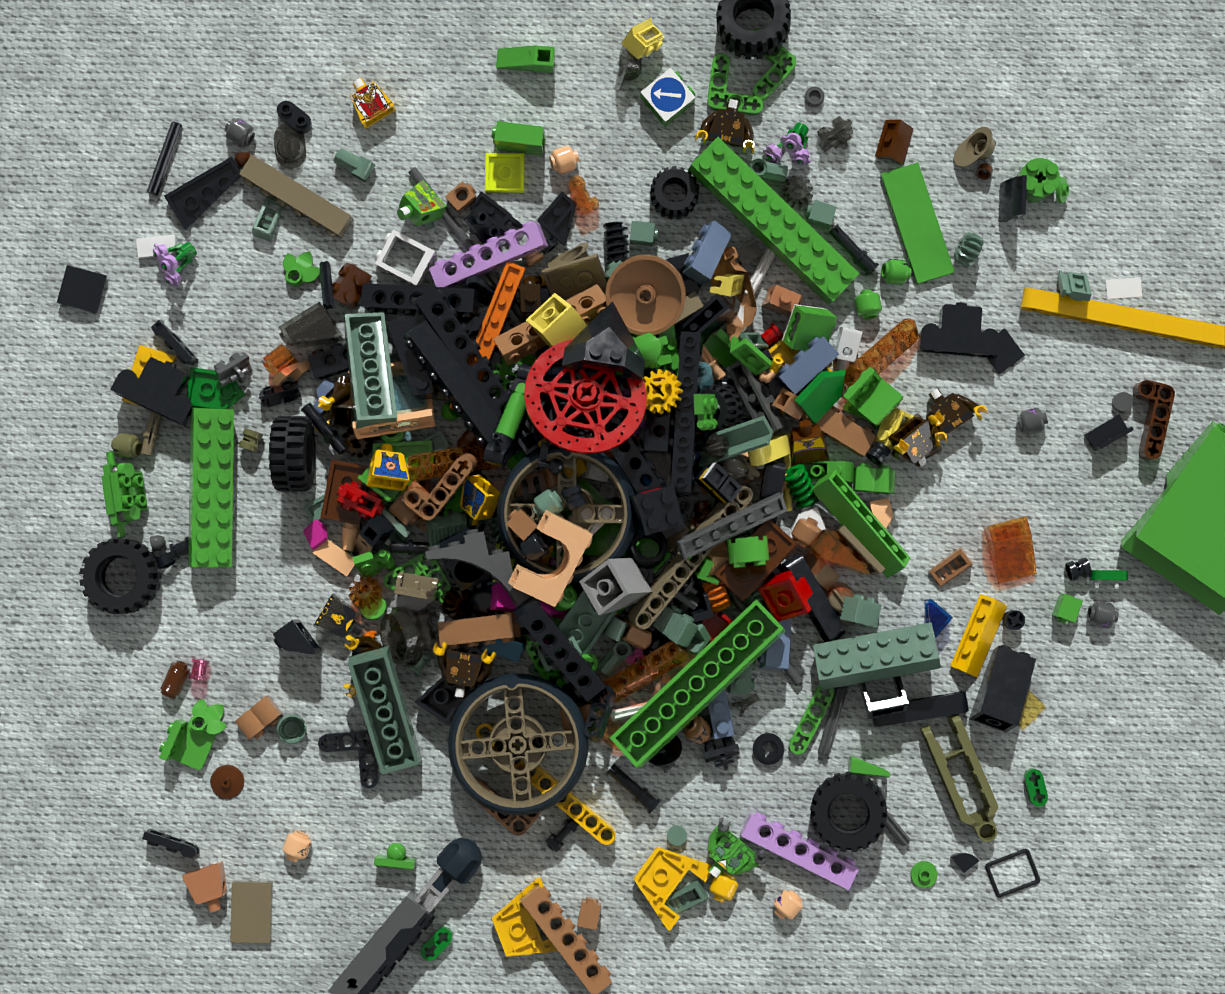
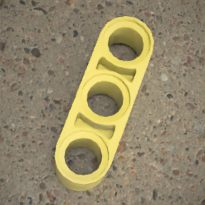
M788 434L772 435L769 445L749 451L750 466L764 465L790 454Z

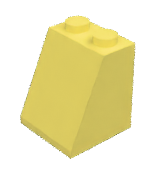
M556 293L526 319L527 323L550 348L558 343L574 339L587 326L576 310Z

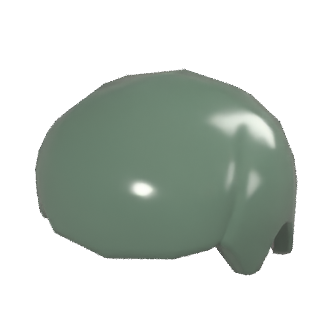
M295 714L283 716L278 721L276 727L279 739L287 744L300 742L307 731L303 718Z

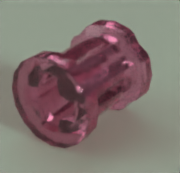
M192 658L193 667L189 679L207 681L205 675L210 661Z

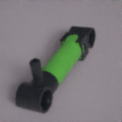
M523 363L519 367L517 378L515 377L510 389L511 396L498 427L492 435L491 443H488L485 448L483 461L504 468L508 462L510 448L526 412L524 389L527 375L532 367L531 365Z

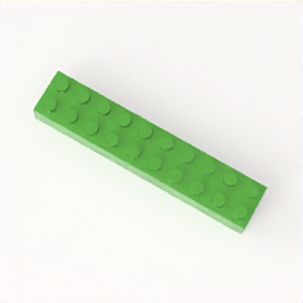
M719 137L688 168L700 183L827 305L834 302L860 274Z
M756 599L621 726L610 739L636 768L641 769L777 641L786 630Z

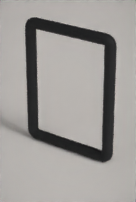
M1022 849L985 865L995 894L999 898L1040 882L1038 871L1028 849ZM1026 853L1036 880L999 893L989 866Z

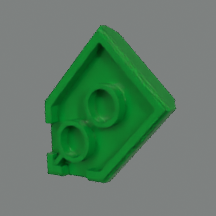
M190 368L186 397L190 399L196 408L228 409L246 395L236 381L222 387L214 370Z
M845 369L833 372L821 371L794 400L814 425L842 397L846 374Z

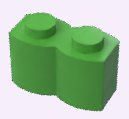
M860 463L859 466L854 468L853 491L894 494L896 470L891 469V466L888 465L872 468L871 464Z

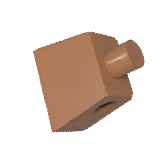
M774 285L768 289L762 306L790 318L794 304L802 305L803 299L802 295Z
M223 861L187 872L182 876L196 905L207 902L210 913L221 909L218 898L227 894Z

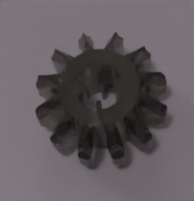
M793 175L791 180H785L786 185L781 186V190L784 192L780 196L781 198H786L785 202L787 204L789 202L792 203V209L795 204L801 209L802 203L808 205V199L813 198V194L810 193L813 191V186H807L810 180L803 182V176H800L799 180H797L796 176ZM797 188L798 191L800 190V195H796V193L794 194V189Z

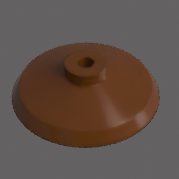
M233 765L220 766L211 776V789L216 796L222 799L235 798L244 788V776Z

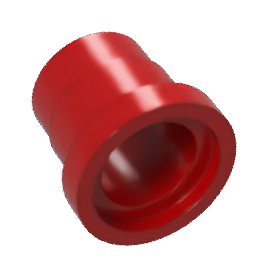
M772 322L770 327L761 336L770 346L780 338L782 339L783 333Z

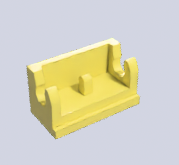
M729 273L724 276L714 277L715 280L722 281L720 287H710V292L729 297L741 294L745 274L736 275Z

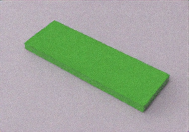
M919 163L882 173L880 176L916 285L953 274L955 271Z

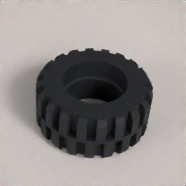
M719 1L716 21L717 33L720 36L722 45L726 44V49L729 52L734 51L735 56L740 58L743 55L748 60H751V57H756L758 60L763 59V55H767V57L773 55V50L778 51L782 47V43L786 42L790 32L791 10L789 1ZM760 9L768 13L772 21L764 29L748 31L741 28L735 22V19L745 10Z
M278 416L272 422L269 436V470L272 485L279 492H307L314 483L316 469V443L312 420L306 416Z
M109 539L107 542L97 544V548H92L88 552L90 556L84 557L82 561L85 564L84 568H80L79 574H83V579L79 581L80 586L85 587V590L82 591L84 596L90 598L88 602L92 606L96 605L98 610L106 611L110 614L134 613L139 611L140 608H145L149 605V600H153L156 597L154 593L160 589L161 585L158 584V579H162V573H158L159 567L154 559L156 555L150 552L146 545L140 544L135 540ZM116 558L130 560L137 573L133 589L125 595L112 593L105 581L106 569Z
M846 772L845 774L837 773L833 777L825 779L813 795L810 808L813 829L815 833L819 834L823 842L826 841L829 844V847L833 849L835 847L839 848L842 852H846V850L858 852L860 848H863V850L868 848L871 843H875L878 840L880 834L882 835L887 822L886 800L881 793V789L870 778L867 779L862 774L856 775L851 772ZM841 794H855L864 800L868 809V816L861 827L847 830L838 827L832 821L830 806L833 800Z

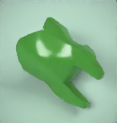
M646 333L633 338L645 360L644 370L658 369L661 366L672 364L671 354L661 356L663 346L669 345L667 336L656 338L651 333ZM618 370L614 376H622L623 373Z

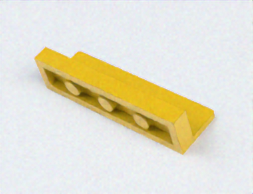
M983 594L979 595L950 665L951 667L976 678L978 677L1007 605L997 599Z

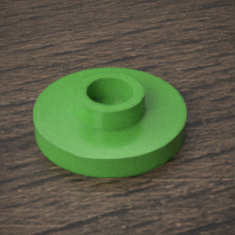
M1060 177V182L1056 189V198L1058 203H1065L1069 195V185L1065 177Z
M373 594L364 598L360 610L366 619L378 620L386 613L387 604L383 597Z
M928 861L917 862L911 869V879L918 887H931L937 880V870Z

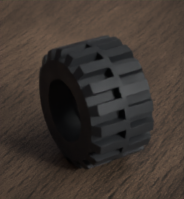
M672 166V169L667 167L664 168L663 172L659 171L657 177H654L650 188L651 204L655 207L654 210L657 213L660 212V216H668V219L671 220L673 217L681 219V216H688L689 212L694 210L698 202L699 184L696 183L697 179L695 176H691L692 173L689 170L688 172L684 171L685 168L683 167L676 169L677 166ZM669 184H679L685 189L686 197L680 202H670L664 197L663 189Z
M710 385L700 389V394H715V398H717L720 406V415L716 420L718 426L714 430H709V434L738 425L737 422L742 420L740 414H743V410H741L743 403L742 401L739 402L741 397L739 394H735L736 391L733 388H729V386Z

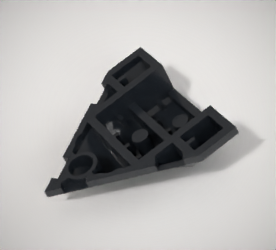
M613 301L565 347L562 368L582 371L583 364L623 370L622 377L643 379L645 360Z

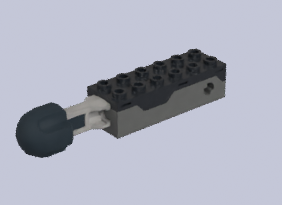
M458 838L446 845L437 856V864L440 868L418 894L413 890L408 893L328 990L331 994H370V991L374 993L384 980L382 978L383 975L386 978L397 964L395 961L400 962L407 954V951L410 949L408 945L413 946L420 938L421 930L424 929L426 931L435 919L433 914L436 911L434 908L456 882L460 884L468 883L478 871L482 861V854L477 844L470 839Z

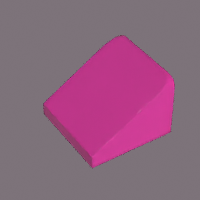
M314 520L303 530L313 550L317 549L328 539L327 526L318 520Z

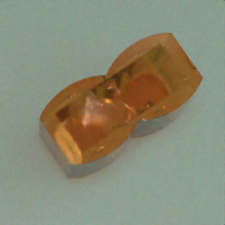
M282 343L263 358L265 361L263 365L273 375L278 374L285 367L298 362L293 353Z

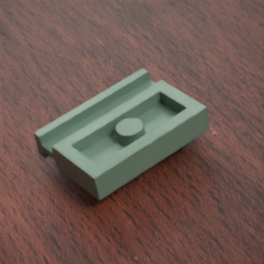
M1059 270L1057 279L1061 297L1069 295L1070 298L1076 301H1090L1092 294L1088 276L1073 272L1063 274Z

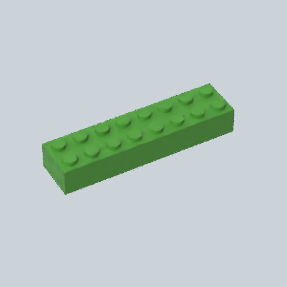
M193 408L191 410L188 567H232L234 409Z

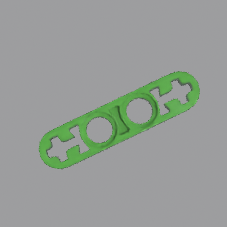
M818 685L789 740V749L794 754L799 755L806 751L834 696L833 688L828 689L830 695L824 696L822 700L826 702L825 705L814 701L816 697L820 699L822 693H820L821 685ZM815 704L821 707V713L817 716L812 715L810 712L811 707ZM805 722H809L812 725V730L809 733H804L801 730V726ZM799 732L801 735L808 737V739H802L801 745L803 748H798L796 751L794 750L793 742L799 741L800 736H796Z

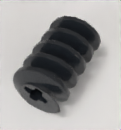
M623 222L603 224V228L606 229L604 236L608 237L604 240V243L608 245L605 247V252L608 253L605 255V259L609 260L606 264H611L613 261L617 263L619 260L623 262L629 259L624 257L625 254L629 253V250L624 249L629 243L623 242V239L628 238V235L623 234L624 231L628 230V227L622 226Z

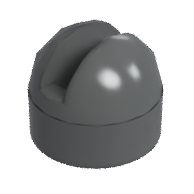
M160 535L150 537L152 550L156 552L164 548L166 544L164 537Z

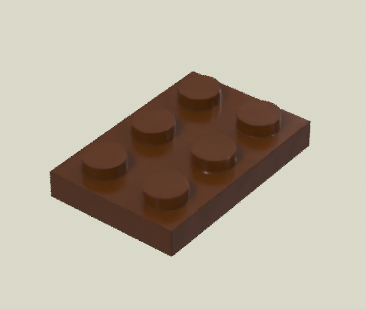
M331 459L320 518L361 525L362 516L358 515L360 511L354 508L349 511L341 507V502L337 501L339 496H336L341 485L344 486L345 483L351 484L352 481L362 485V490L367 492L368 486L359 480L358 476L362 475L368 466Z

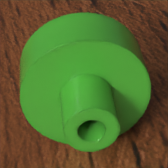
M448 401L442 406L441 416L444 419L447 418L450 421H454L461 416L449 408L451 402Z

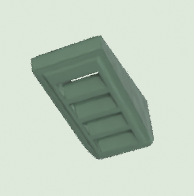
M266 197L252 227L253 236L270 242L284 208L277 204L275 199ZM268 205L279 206L277 211L267 208ZM265 212L275 215L274 218L265 215ZM262 220L271 222V225L262 223Z
M758 332L741 333L739 335L742 340L745 338L749 340L761 352L769 348L767 342Z
M697 879L673 892L666 900L665 905L679 914L706 901L708 894L700 879ZM686 892L690 893L693 900L690 901ZM680 895L682 896L686 904H682L679 898ZM672 899H675L679 908H675L673 902L671 901Z

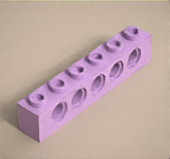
M533 221L527 222L522 225L523 228L508 230L504 233V236L500 238L492 237L484 245H473L465 253L458 252L451 255L452 258L445 261L442 259L436 261L434 266L429 268L436 287H455L464 283L468 276L483 275L506 265L507 261H516L548 247L540 224L533 223ZM526 235V244L520 245V238ZM508 243L509 250L503 253L502 246ZM490 250L492 256L489 260H485L484 254ZM473 258L474 264L471 268H468L467 261ZM452 266H455L456 272L454 275L451 276L449 274V269Z
M750 812L740 832L741 837L847 890L850 889L859 871L858 866L855 865V860L847 856L843 859L837 856V851L829 847L825 850L819 847V842L811 838L807 841L801 838V833L793 829L789 832L784 829L785 826L775 820L771 823L766 820L767 817L759 812L755 814ZM762 827H769L770 832L768 835L761 836L759 834ZM782 835L786 836V844L779 845L777 839ZM804 845L805 851L802 854L795 853L796 846ZM815 854H822L823 859L821 862H813ZM833 863H840L841 867L837 872L831 871Z

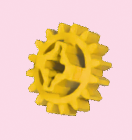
M658 369L657 374L651 371L650 378L644 377L647 393L646 409H650L652 413L657 411L659 414H663L664 409L667 412H671V406L677 407L675 401H681V398L678 396V394L683 393V390L678 388L681 382L677 380L678 377L676 375H671V372L668 370L663 372L661 369ZM657 388L661 389L664 396H662L659 393V390Z

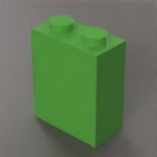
M497 121L496 127L492 128L493 144H496L497 150L543 156L545 145L544 127Z

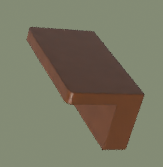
M885 120L875 157L878 159H892L899 165H903L913 128L902 120Z

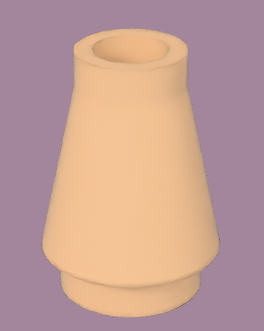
M344 522L342 526L343 550H354L361 531L360 525Z

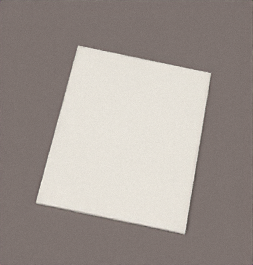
M1141 277L1106 280L1107 299L1142 297Z

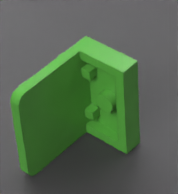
M872 367L862 372L859 379L843 395L855 409L874 425H880L903 400V396L884 381Z
M182 719L176 720L174 723L172 722L167 730L168 738L160 746L159 752L161 754L159 758L165 761L173 759L194 769H202L216 734L210 735L206 732L195 734L190 730L189 722Z

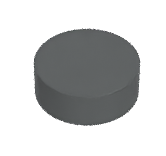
M810 87L804 96L806 104L810 107L820 106L824 100L823 90L819 87Z
M1126 392L1118 393L1112 399V406L1118 412L1128 411L1133 406V398Z

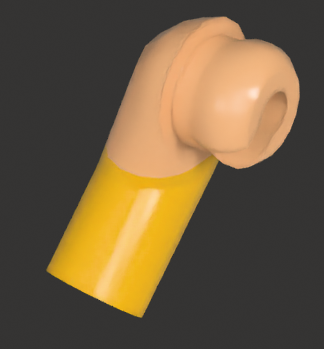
M774 357L768 372H761L759 380L764 381V383L771 382L780 370L783 360L780 357Z

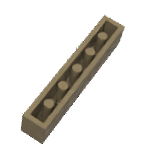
M254 155L250 156L239 173L244 179L242 182L251 188L255 185L260 188L259 192L267 198L273 196L277 199L275 201L277 204L284 208L289 206L293 209L292 213L302 218L305 216L310 219L308 222L316 228H319V226L325 228V233L332 238L338 236L342 239L354 220L347 212Z

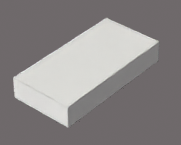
M173 234L137 238L138 258H154V244H165L167 249L176 246L177 236ZM176 251L170 252L169 255H176Z

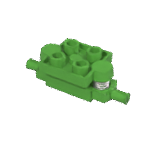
M113 451L106 452L107 464L103 466L104 476H101L106 514L110 515L111 525L116 526L117 538L126 537L124 525L138 520L140 512L148 510L143 472H135L131 463H116Z

